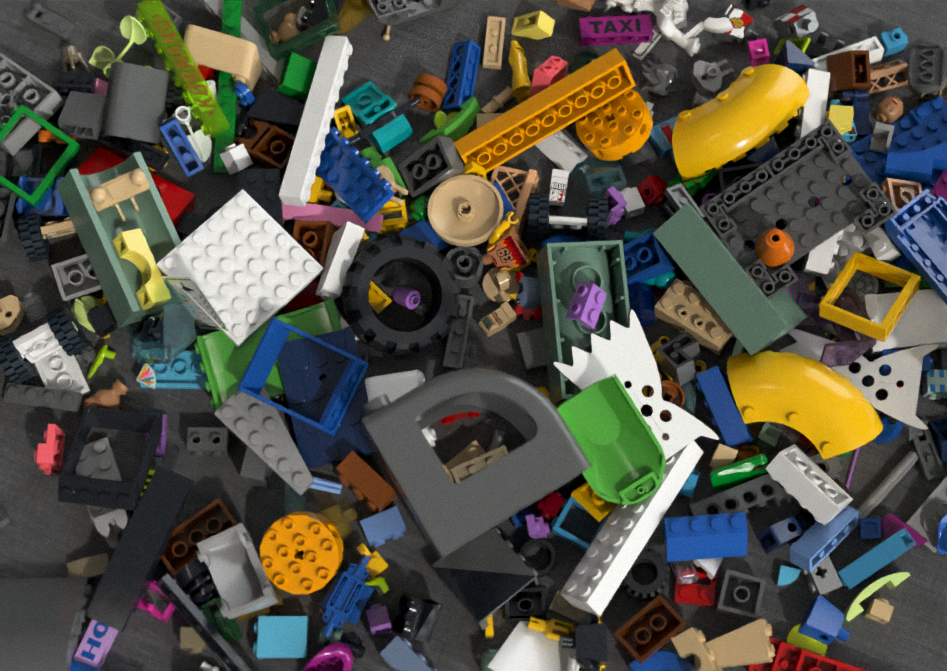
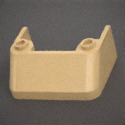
M187 25L181 50L186 51L187 54H181V56H189L190 59L183 60L190 62L185 65H194L197 68L199 64L230 73L236 83L241 81L243 84H246L253 94L262 71L257 46L244 39L196 25ZM182 68V69H183V72H188V73H189V70H192V69H195V68Z

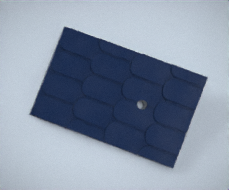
M353 328L314 336L359 358ZM306 338L285 342L278 355V362L289 410L319 423L349 359ZM364 376L334 436L291 416L299 453L308 469L341 462L352 451L359 457L375 454L365 436L361 419L365 418L366 415L363 406L368 403Z

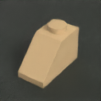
M720 443L716 444L708 465L712 467L711 471L733 464L738 450Z

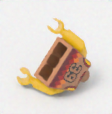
M512 211L507 212L505 216L506 221L503 220L495 228L488 239L487 253L481 256L485 265L494 262L500 271L519 272L530 265L531 261L537 262L536 256L533 257V255L538 251L534 248L528 251L514 226L510 227L511 223L516 224L519 220L517 216L510 220L511 215L514 214Z

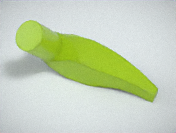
M104 345L97 354L87 377L91 378L102 364L104 357L114 360L116 352L107 350V345Z
M382 576L370 579L365 583L368 586L379 585L383 594L390 590L385 578Z

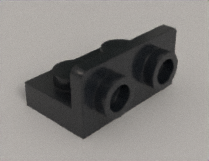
M59 71L58 81L54 83V88L61 96H69L70 91L95 94L97 75L96 73Z

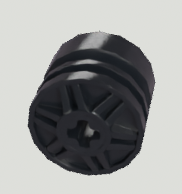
M199 558L187 564L174 576L182 591L190 589L187 594L191 597L196 607L210 602L219 595L205 561L200 562Z

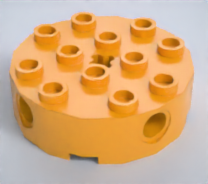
M632 89L576 120L577 135L589 153L605 161H616L622 159V156L630 152L634 153L639 150L649 138L653 126L649 108L639 93Z
M294 511L275 521L265 532L260 545V562L267 578L279 589L291 594H310L323 588L339 572L343 559V540L337 527L325 516L310 511Z

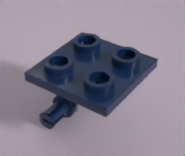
M853 89V91L843 90L842 98L850 99L849 101H840V105L853 106V122L857 132L856 136H869L868 101H857L858 98L868 99L869 91H858V89Z

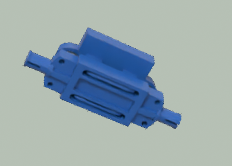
M363 554L358 564L351 563L347 572L339 571L336 574L319 606L326 610L322 617L327 623L321 633L323 636L329 638L333 628H341L344 621L356 626L374 592V588L365 585V581L369 576V572L365 567L371 558L368 555L366 557V554Z

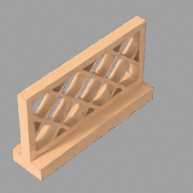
M498 166L493 170L490 183L493 184L495 181H498L514 208L515 214L510 217V220H513L516 216L519 220L516 224L511 223L510 227L514 226L521 238L528 216L530 193H535L539 181L537 170L532 169L528 172ZM498 171L507 173L508 177L499 181L497 179ZM519 175L524 176V182L516 185L513 179ZM511 180L515 187L505 192L502 185ZM517 190L520 194L519 198L511 201L508 195Z

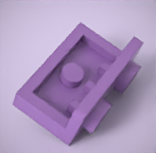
M614 186L607 189L605 197L608 198L607 228L611 225L616 226L622 220L621 217L627 205L623 194L616 190Z
M579 282L566 318L577 320L588 329H594L607 293L594 283Z

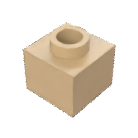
M874 599L870 601L865 617L886 624L890 620L894 606L889 605V602L885 599Z

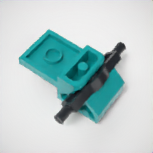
M370 80L340 99L343 106L350 105L353 116L359 121L363 129L347 140L352 146L367 136L382 153H385L413 135L412 128L403 113L421 103L419 97L416 96L397 108L395 101L388 94L385 96Z

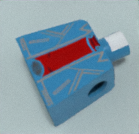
M678 115L652 126L650 136L647 139L660 158L664 159L671 156L674 162L672 134Z

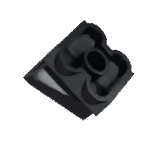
M403 592L399 601V611L394 620L393 632L406 639L429 643L442 604L433 599H419L410 593Z

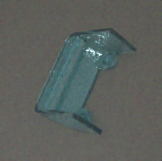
M164 304L162 313L163 344L142 343L133 337L134 361L169 364L192 344L193 340L196 339V330L194 329L195 305ZM156 316L150 317V319L154 321ZM140 321L133 323V334Z

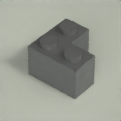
M688 331L655 349L659 367L677 384L681 386L696 377L693 362L701 359L698 340Z

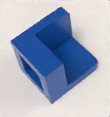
M527 507L510 517L514 528L526 524V516L532 515Z

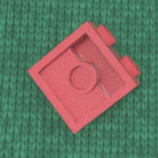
M48 424V428L44 432V441L46 443H38V449L34 452V460L39 465L38 469L43 470V474L55 475V472H61L65 433L56 424Z

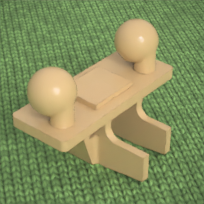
M137 168L87 192L97 212L110 206L116 207L122 221L125 222V217L118 203L129 198L136 212H140L134 197L150 189V185L142 169Z

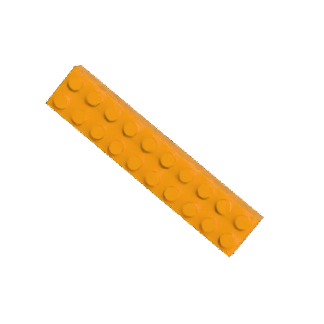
M614 48L455 141L454 145L465 165L473 161L483 167L487 173L635 87V82L625 59Z

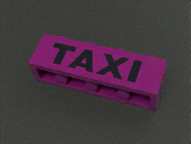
M623 14L612 17L604 15L602 17L586 16L579 18L580 46L652 42V16L646 14L628 16Z

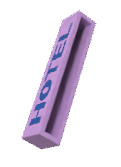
M90 618L91 623L88 629L85 628L80 638L82 641L79 647L74 649L72 659L100 669L119 630Z

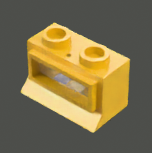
M404 199L401 206L390 201L376 213L383 214L384 216L380 234L390 230L403 231L405 228H408Z

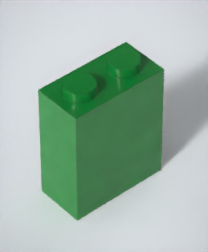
M291 52L284 59L277 91L306 102L318 63Z

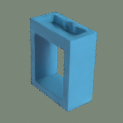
M571 496L569 500L565 498L561 507L563 511L560 516L556 515L550 525L553 527L551 533L586 552L608 517L602 520L603 522L590 544L561 529L560 526L572 504L588 512Z

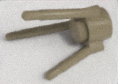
M66 46L62 49L64 71H68L67 64L71 65V68L74 69V64L80 60L86 72L92 73L82 54L77 52L75 46Z

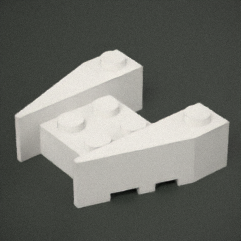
M851 224L844 229L842 237H838L837 243L840 245L837 255H833L832 262H835L832 273H828L826 277L822 278L828 289L831 283L834 284L838 272L844 269L846 260L851 259L855 251L867 256L874 253L877 260L885 263L892 262L902 256V253L881 226L864 236ZM851 279L844 290L853 285Z

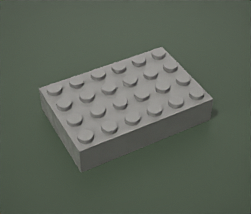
M0 53V126L11 119V112L15 107L19 108L21 104L45 121H48L64 104L57 91ZM23 114L0 147L14 156L41 126Z

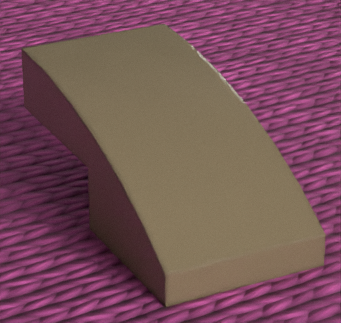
M110 553L98 554L67 563L69 577H88L89 579L91 577L103 576L111 560Z

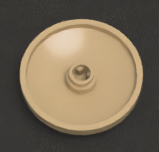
M458 175L445 180L433 191L428 202V218L433 231L443 241L455 246L469 247L487 241L495 228L503 220L504 209L500 193L492 183L475 175Z

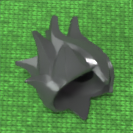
M647 60V67L642 64L645 72H640L639 74L647 82L642 86L641 90L647 89L659 95L677 92L672 83L679 75L673 66L669 64H654Z

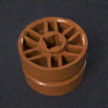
M420 73L416 76L408 98L411 100L418 96L421 103H418L416 106L427 111H437L445 96L447 86L442 80L433 75Z
M661 381L662 399L682 409L685 402L683 389L673 381ZM653 388L651 389L648 397H651L654 394ZM647 404L648 411L652 415L653 409ZM663 410L660 412V419L662 421L671 420L672 414L670 411Z

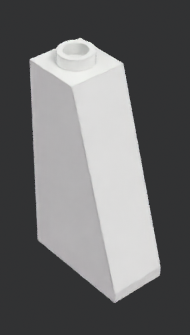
M347 221L333 234L323 267L324 271L321 274L316 295L321 296L323 300L332 298L335 300L341 295L346 272L354 260L365 228Z

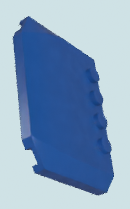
M926 189L898 210V214L886 221L885 228L889 237L947 305V201L940 196L934 197L928 193L930 190Z

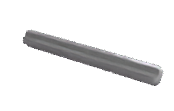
M909 451L858 508L859 519L867 518L919 459L917 453Z

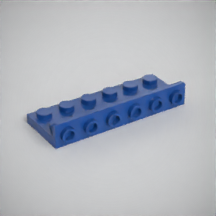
M333 126L330 128L329 133L326 134L325 148L321 151L320 165L317 167L316 172L364 223H367L395 194L390 189L392 184L385 178L381 180L380 176L382 174L375 167L371 169L370 166L372 164L364 156L360 158L361 153L354 146L350 148L351 143L344 136L341 138L340 135L342 133Z

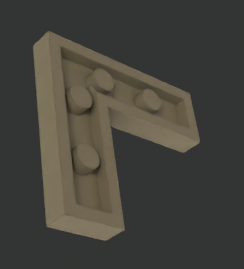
M505 445L453 467L450 471L455 482L460 483L509 453Z

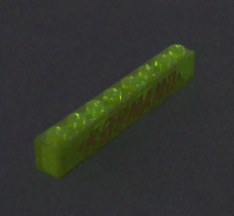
M144 0L138 3L136 14L140 21L144 20L148 36L154 38L156 42L154 46L158 54H163L165 67L168 71L171 70L174 76L172 78L174 83L183 90L181 94L184 101L190 103L193 108L191 109L195 120L199 119L202 124L200 129L203 135H208L209 139H212L230 130L228 120L161 0Z

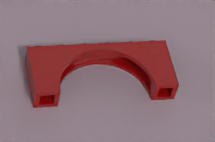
M99 147L77 170L80 175L95 174L110 169L126 159ZM150 172L176 229L185 211L191 213L195 208L196 195Z

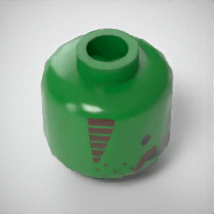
M420 195L411 203L410 209L412 212L410 215L415 221L427 222L429 220L428 202L431 197L430 195Z

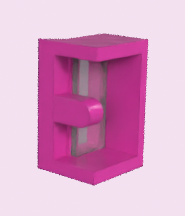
M152 579L147 593L142 595L138 608L167 624L176 608L156 586L158 582Z

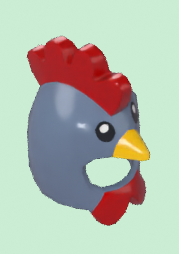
M519 271L515 274V279L520 286V293L508 294L516 302L517 306L514 312L517 315L522 314L525 321H528L530 316L538 320L541 318L540 314L542 313L539 279L524 277L523 273Z

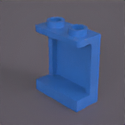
M20 176L17 187L31 196L44 178ZM56 177L55 183L36 208H33L19 198L16 202L18 214L24 216L39 212L40 216L69 217L58 191V187L65 177Z

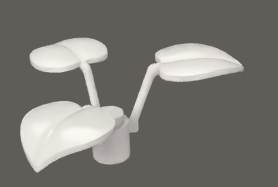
M213 80L198 83L206 86L209 95H194L188 91L186 100L193 107L180 106L168 119L165 109L162 122L164 123L176 116L179 123L186 124L190 133L187 137L202 162H206L209 158L212 142L210 136L204 130H198L193 133L189 124L191 121L190 111L197 108L199 111L204 112L215 108L199 107L198 104L202 103L195 100L197 98L204 101L211 97L212 100L207 103L217 105L218 96ZM197 87L198 89L204 91V88Z

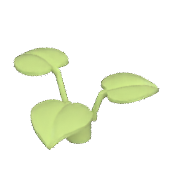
M131 15L125 16L120 24L122 35L130 39V41L119 56L115 59L114 53L109 48L98 46L89 60L90 64L103 70L107 78H109L111 63L123 62L120 59L133 44V41L137 44H142L146 41L147 34L144 27Z

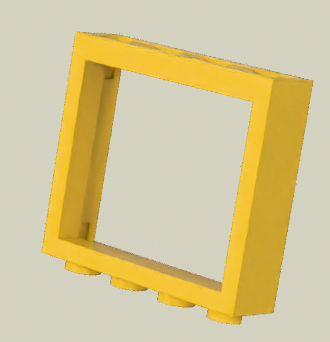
M855 251L851 259L846 260L844 269L838 272L834 284L831 283L829 285L826 296L821 297V302L818 305L820 307L819 316L885 342L918 291L921 276ZM857 269L903 287L902 292L881 324L833 306Z

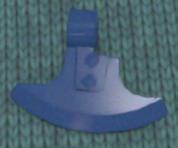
M876 410L883 424V430L873 441L876 444L890 442L901 432L903 422L897 421L892 423L887 417L881 419L880 413Z

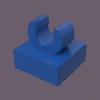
M860 518V539H881V519Z

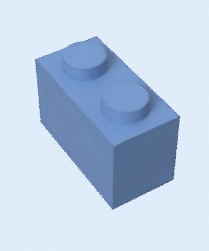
M397 506L360 521L369 546L374 545V547L383 545L385 540L391 537L393 539L400 538L404 535L403 532H406L405 524Z

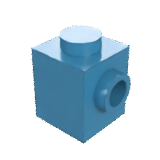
M901 27L881 33L878 38L884 48L883 57L902 52L908 43L907 35L903 33Z

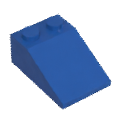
M656 230L623 245L627 285L656 278L676 269L673 258L653 234Z

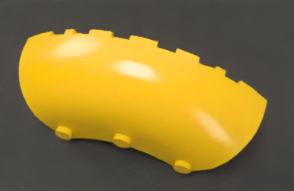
M764 64L756 67L749 66L742 70L737 80L728 89L719 93L717 97L699 107L679 113L673 128L672 145L675 162L683 181L706 175L705 171L712 168L719 170L730 160L734 163L747 156V151L752 148L758 149L770 141L769 137L775 132L780 133L788 126L787 121L798 115L797 110L800 107H804L809 98L810 91L805 81L796 72L781 65Z
M772 351L757 352L753 355L747 352L731 356L727 360L730 387L744 424L768 421L792 427L805 435L816 446L823 460L861 447L876 438L883 430V424L876 410L864 397L861 390H858L847 377L839 372L837 373L820 361L812 358L808 359L795 353Z

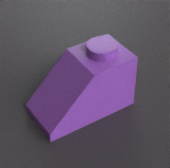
M376 604L370 606V610L366 612L373 637L393 632L386 605Z

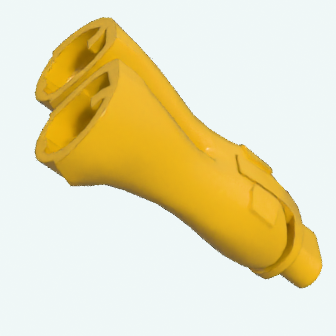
M512 41L508 58L513 72L512 95L516 97L518 103H522L529 99L532 84L527 72L524 50L517 41Z

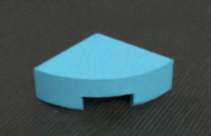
M781 565L776 586H785L797 579L801 570Z

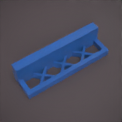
M472 40L454 44L446 84L447 91L442 109L445 111L456 108L461 111L460 106L474 94L482 48ZM463 48V52L459 55V49ZM458 79L457 84L452 88L453 83ZM455 95L454 102L450 103L451 98Z

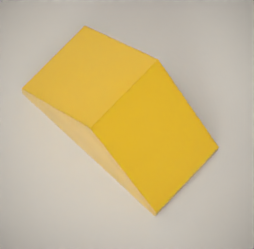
M350 105L335 109L333 123L342 133L340 137L344 136L346 139H349L357 134L358 129Z

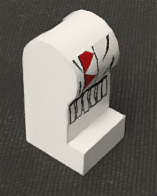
M552 170L549 205L563 207L569 171Z

